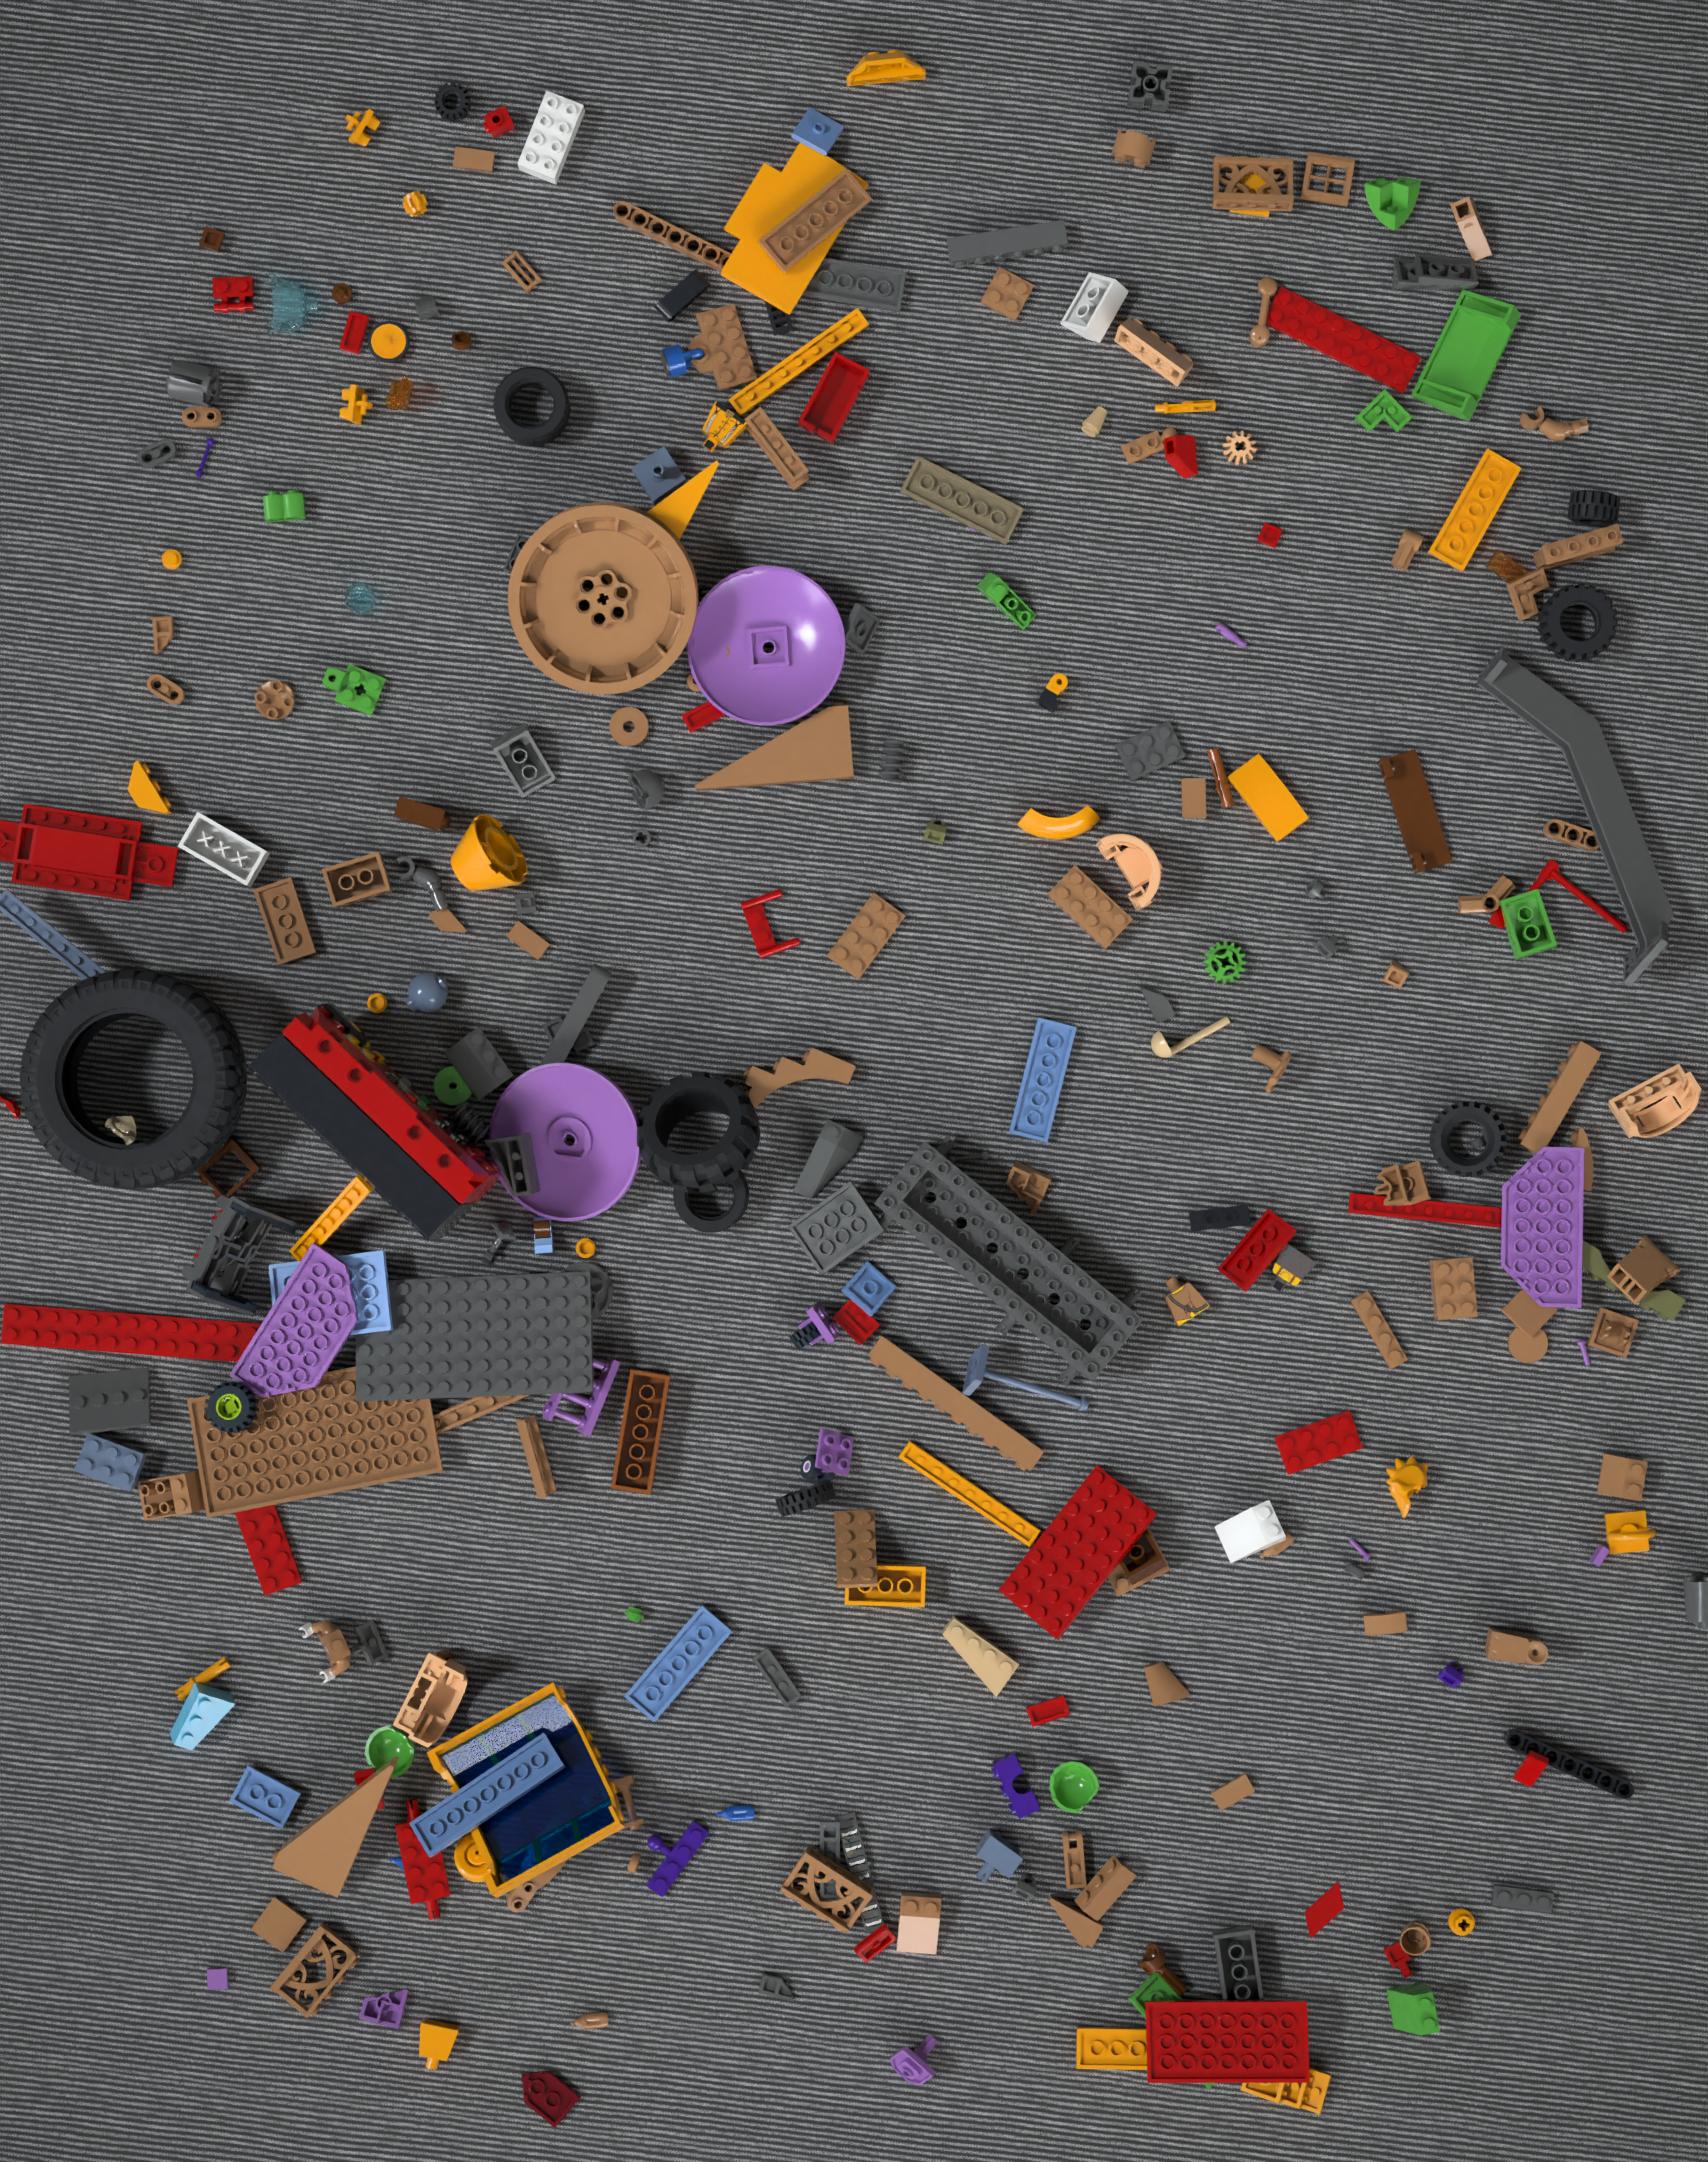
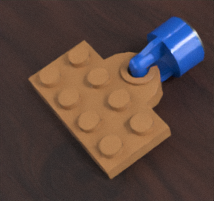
M734 304L696 314L701 334L692 339L687 352H682L679 344L663 348L660 352L664 371L669 378L686 374L687 367L693 366L698 372H713L719 391L751 383L757 379Z

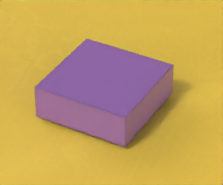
M1599 1544L1589 1561L1599 1567L1609 1553V1549Z
M228 1967L207 1969L208 1990L229 1988Z

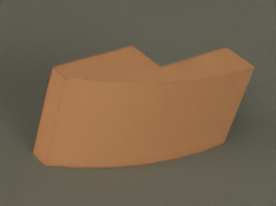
M1386 1611L1385 1614H1365L1363 1616L1365 1635H1383L1408 1631L1406 1611Z

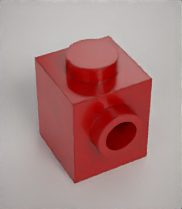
M505 105L483 115L485 122L482 124L487 134L491 133L493 138L515 129Z

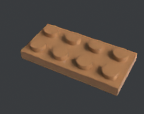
M292 877L253 889L278 965L317 953Z
M873 893L827 957L859 980L905 918V915Z
M874 1510L834 1511L837 1588L877 1587Z

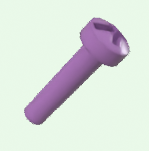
M1579 1340L1577 1345H1580L1585 1365H1590L1585 1347L1586 1340Z
M1353 1538L1349 1540L1363 1555L1365 1561L1371 1557V1554L1367 1553Z

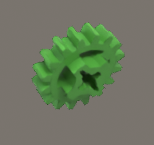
M1223 941L1222 946L1219 942H1216V948L1210 946L1209 950L1211 953L1204 954L1208 958L1203 961V964L1208 966L1204 971H1210L1208 978L1214 976V982L1216 983L1219 979H1222V984H1226L1227 979L1232 983L1234 982L1233 977L1240 978L1238 972L1245 971L1241 967L1246 964V961L1241 959L1245 954H1239L1241 947L1235 949V943L1233 942L1230 946H1227V941ZM1226 949L1223 955L1215 954L1218 950ZM1233 953L1237 958L1238 964L1233 961ZM1226 957L1229 965L1223 968L1220 960ZM1211 961L1216 964V972L1212 967ZM1226 970L1234 971L1231 975L1223 976Z

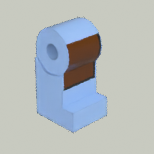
M542 1216L534 1217L535 1254L554 1252L551 1219Z

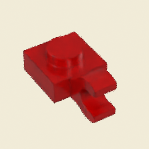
M1400 1940L1383 1949L1392 1968L1399 1966L1404 1978L1412 1975L1406 1961L1410 1960V1957L1402 1949Z

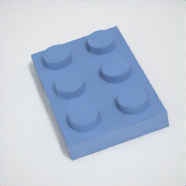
M248 1765L229 1802L282 1829L302 1792Z

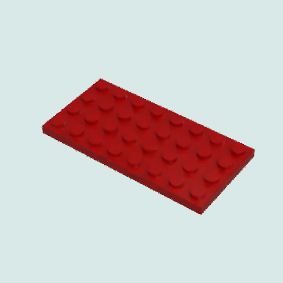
M1096 1465L1002 1584L999 1591L1055 1639L1059 1640L1158 1514Z
M1145 2000L1148 2083H1310L1307 2000Z

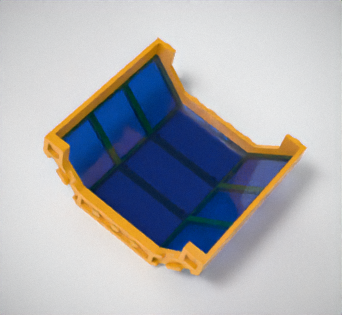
M554 1682L426 1752L434 1770L441 1774L443 1779L448 1781L449 1785L453 1786L450 1788L452 1793H455L542 1733L546 1734L565 1765V1768L471 1831L486 1864L487 1871L491 1872L483 1876L491 1895L496 1898L625 1828V1817L616 1795L618 1789L613 1781L610 1782L608 1778L610 1772L605 1764L602 1765L599 1759L602 1757L597 1747H593L591 1742L593 1737L588 1729L585 1730L565 1698L566 1693L562 1686L558 1687Z

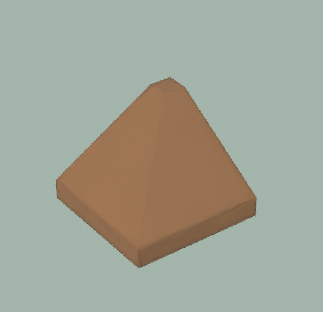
M1392 959L1383 981L1401 989L1409 975V971Z

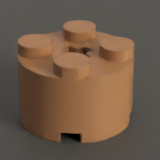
M1119 129L1112 150V155L1115 157L1114 160L1120 163H1126V160L1134 162L1133 165L1135 167L1145 168L1146 165L1150 164L1156 139L1152 138V141L1147 140L1148 135L1131 130H1126V133H1122V129Z

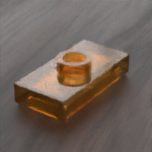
M1500 550L1495 551L1486 565L1488 569L1507 583L1529 573Z

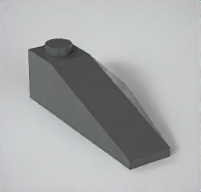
M827 1119L793 1191L812 1199L855 1155L863 1136Z

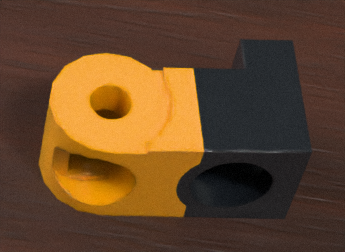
M1061 673L1055 674L1036 704L1054 713L1059 705L1054 701L1059 693L1066 689L1068 684L1067 677Z

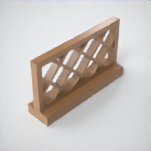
M536 1415L516 1420L537 1497L543 1499L548 1497L549 1494L557 1492Z

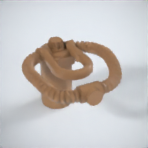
M1257 1044L1251 1058L1273 1069L1274 1072L1265 1088L1267 1093H1271L1274 1085L1279 1081L1284 1070L1287 1068L1292 1054L1290 1051H1286L1283 1055H1280Z

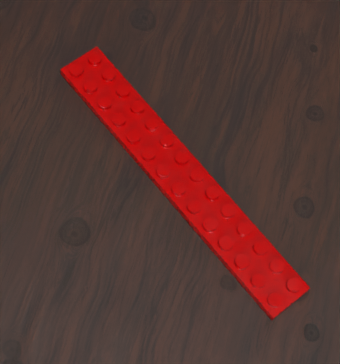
M6 1303L4 1304L1 1344L238 1362L262 1323Z

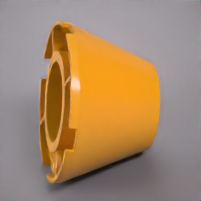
M480 814L473 819L451 856V866L455 875L467 889L474 892L519 885L526 880L524 876L527 874V864L518 843L511 834L507 835L501 829L503 825L497 819L487 814Z

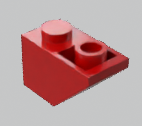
M1173 435L1163 439L1165 459L1183 479L1198 475L1194 435Z

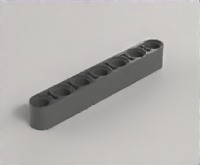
M596 964L593 965L539 1066L565 1061L612 974L611 972Z

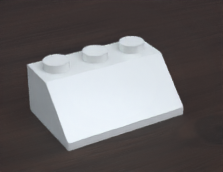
M1089 272L1060 324L1088 340L1100 343L1129 291L1116 279Z

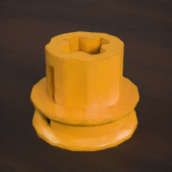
M1459 1908L1451 1912L1448 1924L1455 1934L1464 1936L1471 1933L1474 1929L1475 1919L1468 1910ZM1462 1919L1468 1923V1925H1464V1928L1458 1925V1923H1462Z

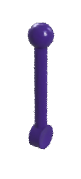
M213 438L207 439V447L197 471V477L201 478L211 445L214 444Z

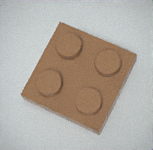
M999 267L981 300V304L1016 321L1034 285Z

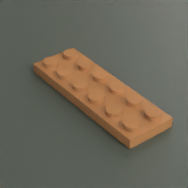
M845 169L761 238L758 244L784 274L871 202L872 198L849 170Z

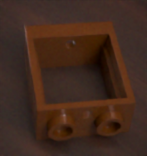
M399 796L394 813L396 818L443 833L445 829H449L451 823L450 814L446 810Z
M232 1139L211 1161L197 1172L200 1174L198 1177L200 1181L206 1186L209 1184L214 1189L212 1193L216 1198L221 1195L231 1198L262 1167L236 1139ZM232 1150L250 1169V1172L226 1192L208 1171Z

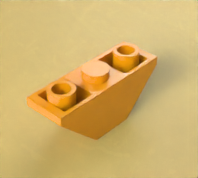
M137 760L134 762L128 786L129 793L138 807L170 815L172 813L170 810L172 807L166 796L163 798L159 791L162 789L156 780L153 781L149 776L151 770L147 764H142V762Z

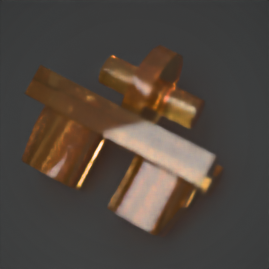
M405 376L400 382L394 380L391 383L390 394L386 397V406L390 410L396 411L402 408L405 411L412 396L411 389L414 383Z

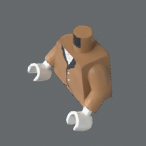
M325 1620L313 1624L306 1623L299 1628V1630L302 1629L306 1633L302 1636L303 1638L317 1633L332 1667L320 1672V1675L324 1674L326 1680L323 1681L324 1683L335 1679V1676L349 1668L351 1652L341 1630L336 1624Z

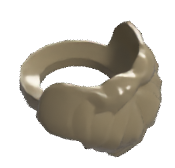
M117 1116L107 1119L105 1127L111 1128L115 1134L123 1138L126 1145L131 1144L136 1139L137 1127L133 1116Z

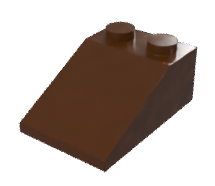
M1147 1529L1120 1562L1132 1585L1167 1566Z

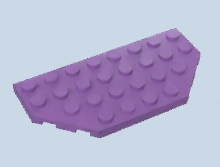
M1542 1147L1502 1185L1501 1267L1540 1307L1581 1308L1584 1148Z
M312 1243L229 1376L248 1387L249 1390L261 1398L318 1386L359 1321L348 1265L317 1243Z

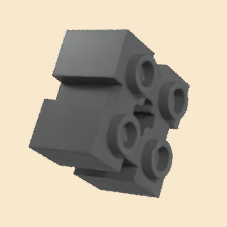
M1133 61L1130 84L1135 85H1130L1127 107L1143 109V105L1146 104L1151 105L1150 110L1166 112L1173 66L1157 64L1156 69L1149 68V63ZM1151 84L1152 89H1148L1147 85Z

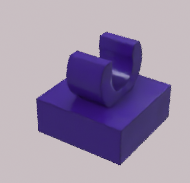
M1454 1661L1440 1670L1437 1678L1452 1688L1459 1685L1465 1677L1461 1674L1463 1672L1462 1667L1458 1670L1453 1668Z

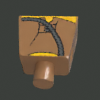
M1173 1276L1165 1282L1171 1292L1165 1295L1164 1298L1178 1327L1210 1307L1209 1303L1188 1281L1180 1285L1177 1278Z

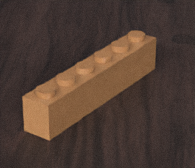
M1577 1041L1576 1044L1573 1043L1568 1050L1570 1055L1566 1061L1563 1060L1557 1069L1560 1072L1556 1078L1553 1077L1547 1086L1550 1089L1546 1095L1543 1094L1537 1103L1539 1105L1537 1111H1533L1527 1120L1529 1122L1527 1128H1523L1518 1134L1517 1138L1519 1141L1517 1144L1533 1154H1536L1542 1147H1547L1602 1054L1582 1041Z

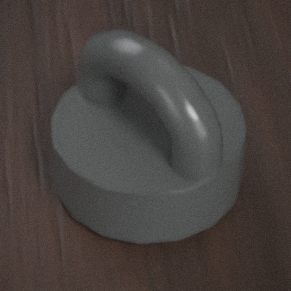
M1314 879L1307 886L1305 894L1311 899L1316 896L1324 899V883L1319 879Z

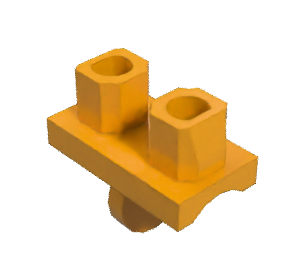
M371 109L366 110L360 121H358V118L361 114L357 111L353 117L346 115L345 119L349 122L346 129L351 131L355 126L348 139L350 143H357L364 147L368 144L371 137L362 131L365 126L375 131L381 122L373 115L374 111Z
M351 385L350 388L342 389V399L349 401L348 407L340 409V418L354 424H361L362 415H366V409L373 407L372 403L367 402L368 395H365V389L358 387V385Z

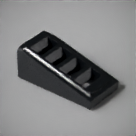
M764 300L774 336L793 331L789 314L782 310L772 312L771 309L776 307ZM782 314L785 315V317L776 320L773 318ZM787 322V325L776 328V324Z

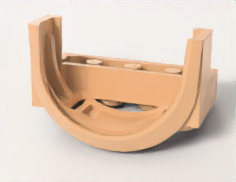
M1677 1064L1609 1100L1608 1106L1628 1138L1633 1136L1649 1138L1665 1133L1683 1122L1697 1107L1702 1089L1692 1073L1688 1072L1685 1074L1680 1064ZM1667 1096L1665 1099H1663L1662 1101L1656 1103L1655 1105H1653V1106H1651V1107H1649V1108H1647V1109H1644V1110L1640 1111V1110L1643 1109L1644 1107H1646V1106H1648V1105H1650V1104H1652V1103H1654V1102L1660 1100L1661 1098ZM1672 1096H1674L1677 1099V1101L1681 1105V1109L1679 1108V1106L1677 1105Z

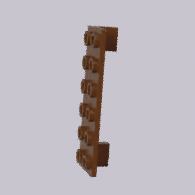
M1413 749L1377 761L1414 874L1451 863L1452 858L1416 750Z

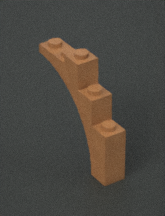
M811 1048V1051L806 1050L803 1057L804 1066L782 1057L781 1060L777 1059L772 1069L776 1071L774 1075L752 1066L751 1069H746L743 1079L746 1080L745 1085L752 1087L751 1090H746V1094L749 1096L755 1109L768 1095L796 1081L829 1079L848 1085L856 1066Z

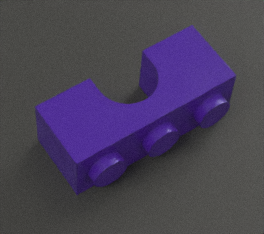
M1013 1751L993 1761L994 1767L991 1770L995 1778H1000L1003 1784L1000 1786L1004 1797L1008 1796L1011 1801L1008 1806L1013 1816L1017 1814L1018 1818L1021 1819L1041 1809L1032 1788L1019 1791L1012 1785L1014 1778L1024 1773L1015 1752Z

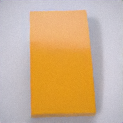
M1257 754L1227 777L1244 802L1253 811L1255 817L1276 842L1283 839L1309 819L1260 754Z
M1309 2067L1310 2083H1242L1241 2091L1278 2104L1283 2103L1298 2109L1303 2108L1321 2114L1332 2074Z

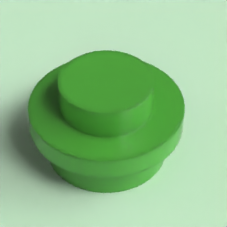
M629 1606L628 1610L624 1613L627 1615V1619L638 1623L639 1620L644 1619V1616H642L644 1611Z

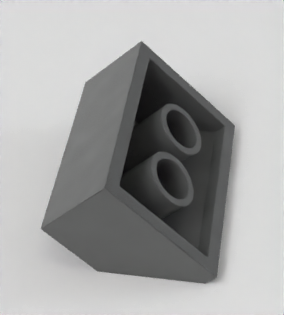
M480 1027L444 1052L478 1101L504 1085L513 1077V1074Z

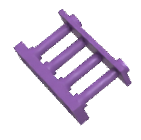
M609 1357L604 1362L593 1358V1366L601 1369L599 1379L594 1380V1392L591 1398L587 1399L575 1393L551 1394L549 1401L543 1407L542 1417L552 1421L553 1416H557L577 1424L578 1432L591 1436L621 1362ZM561 1397L585 1406L584 1415L578 1417L558 1409Z

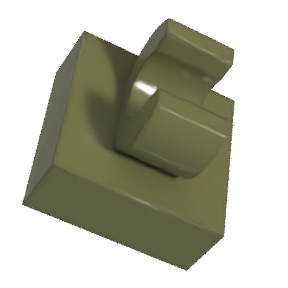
M932 819L927 823L923 840L943 845L947 829L945 822L942 821L941 825L934 824L935 819Z

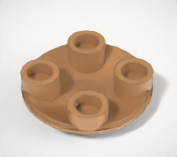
M279 680L267 681L259 687L255 694L256 707L268 719L279 720L285 718L294 708V692L285 682Z

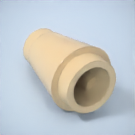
M1098 406L1082 423V431L1090 437H1095L1096 434H1099L1107 411Z

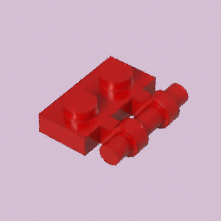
M252 276L212 278L213 298L221 299V304H213L214 312L222 311V313H229V311H240L241 313L247 312V310H254V302H246V298L254 297ZM239 298V303H229L228 299Z

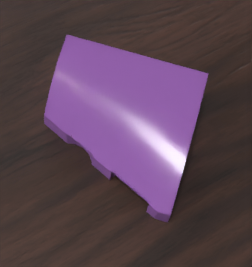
M404 1989L394 1993L364 1998L359 2019L399 2029L408 1990Z

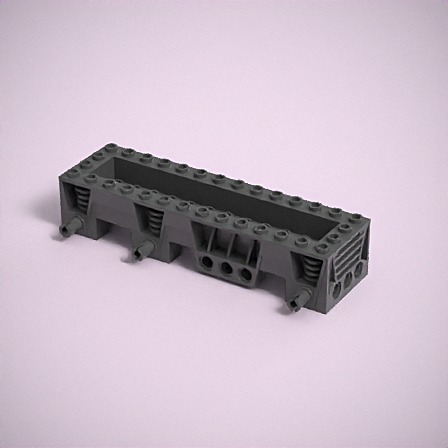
M946 1135L937 1148H933L927 1142H923L874 1203L883 1210V1215L879 1220L884 1228L887 1229L892 1221H896L1004 1309L1007 1315L995 1327L1004 1336H1006L1007 1332L1016 1322H1020L1068 1362V1366L1057 1379L1060 1382L1063 1381L1065 1386H1068L1077 1373L1080 1374V1372L1093 1382L1143 1321L1131 1308L1142 1293L1140 1291L1135 1293L1137 1289L1132 1286L1122 1300L1116 1298L1070 1260L1069 1256L1081 1244L1076 1240L1070 1246L1075 1240L1074 1237L1070 1235V1238L1061 1249H1056L947 1160L946 1155L957 1144L953 1139L947 1145L951 1139L949 1135ZM933 1192L936 1195L935 1202L927 1203L924 1199L925 1194ZM959 1217H964L967 1220V1225L963 1229L957 1228L955 1224L956 1219ZM991 1242L996 1243L998 1246L995 1254H990L986 1250L987 1245ZM1020 1268H1026L1029 1271V1276L1026 1279L1018 1277L1017 1272ZM1052 1293H1057L1060 1297L1059 1303L1055 1305L1050 1304L1048 1300ZM1084 1318L1089 1319L1091 1322V1326L1087 1330L1081 1329L1079 1325L1080 1321Z

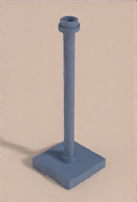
M981 1344L969 1358L962 1394L970 1396L983 1382V1377L1077 1406L1078 1411H1086L1088 1408L1089 1400L1086 1397L1082 1396L1078 1399L986 1369L988 1345Z

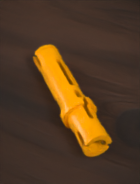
M224 1656L196 1677L189 1678V1682L174 1691L176 1695L178 1694L179 1700L183 1701L188 1697L195 1682L205 1685L232 1667L228 1663L229 1660Z

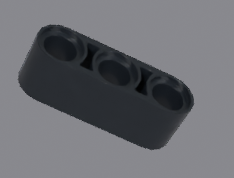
M696 269L656 304L655 309L669 323L709 288L710 283Z

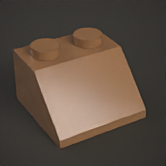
M1603 1453L1597 1493L1641 1501L1648 1462Z

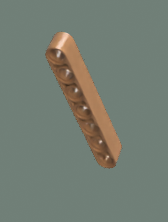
M619 201L614 205V216L619 223L719 272L722 271L724 263L731 255V253L628 202ZM624 208L628 210V213L625 216H619L617 214L618 211ZM639 217L646 219L642 225L636 224L635 221ZM656 226H661L664 228L663 231L658 234L654 233L653 229ZM677 234L681 236L680 241H671V237L673 235ZM696 243L699 245V248L696 251H691L688 249L689 245ZM709 252L717 254L713 260L707 259L706 255Z

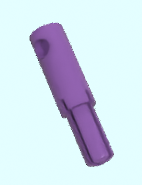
M1221 622L1215 627V630L1240 647L1245 648L1247 646L1244 640Z

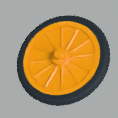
M384 321L373 327L368 337V347L371 354L379 361L386 363L396 362L403 358L410 345L408 332L402 325L394 321Z

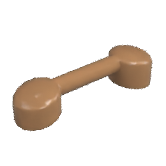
M1270 277L1261 279L1257 286V291L1262 296L1258 325L1252 328L1249 335L1250 343L1257 348L1265 346L1270 337V331L1266 327L1270 297L1276 294L1278 288L1276 281Z

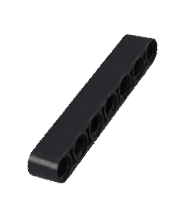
M1508 1729L1503 1735L1505 1744L1517 1752L1527 1756L1529 1753L1528 1745L1536 1743L1534 1752L1546 1757L1549 1751H1554L1555 1755L1553 1759L1549 1760V1766L1623 1799H1628L1634 1794V1786L1621 1776L1516 1729ZM1512 1735H1518V1741L1515 1744H1510L1509 1742ZM1568 1759H1572V1766L1570 1768H1565V1761ZM1587 1767H1590V1775L1586 1777L1583 1776V1770ZM1606 1775L1609 1776V1782L1602 1785L1601 1778ZM1622 1784H1627V1790L1624 1793H1620L1619 1787Z

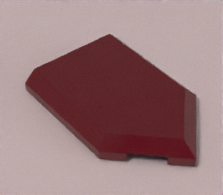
M551 2071L522 2074L524 2103L556 2128L581 2096Z

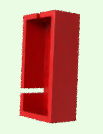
M835 352L798 421V427L813 435L817 432V437L833 445L860 395V390H863L870 376V370Z

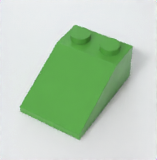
M1538 889L1500 901L1509 943L1515 960L1547 951L1557 946Z

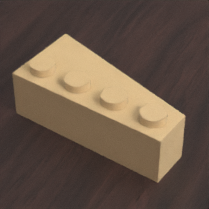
M953 1615L942 1631L943 1636L997 1697L1019 1666V1662Z

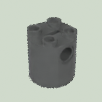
M1702 1573L1685 1576L1683 1582L1686 1621L1692 1622L1701 1629H1708V1576L1704 1577Z

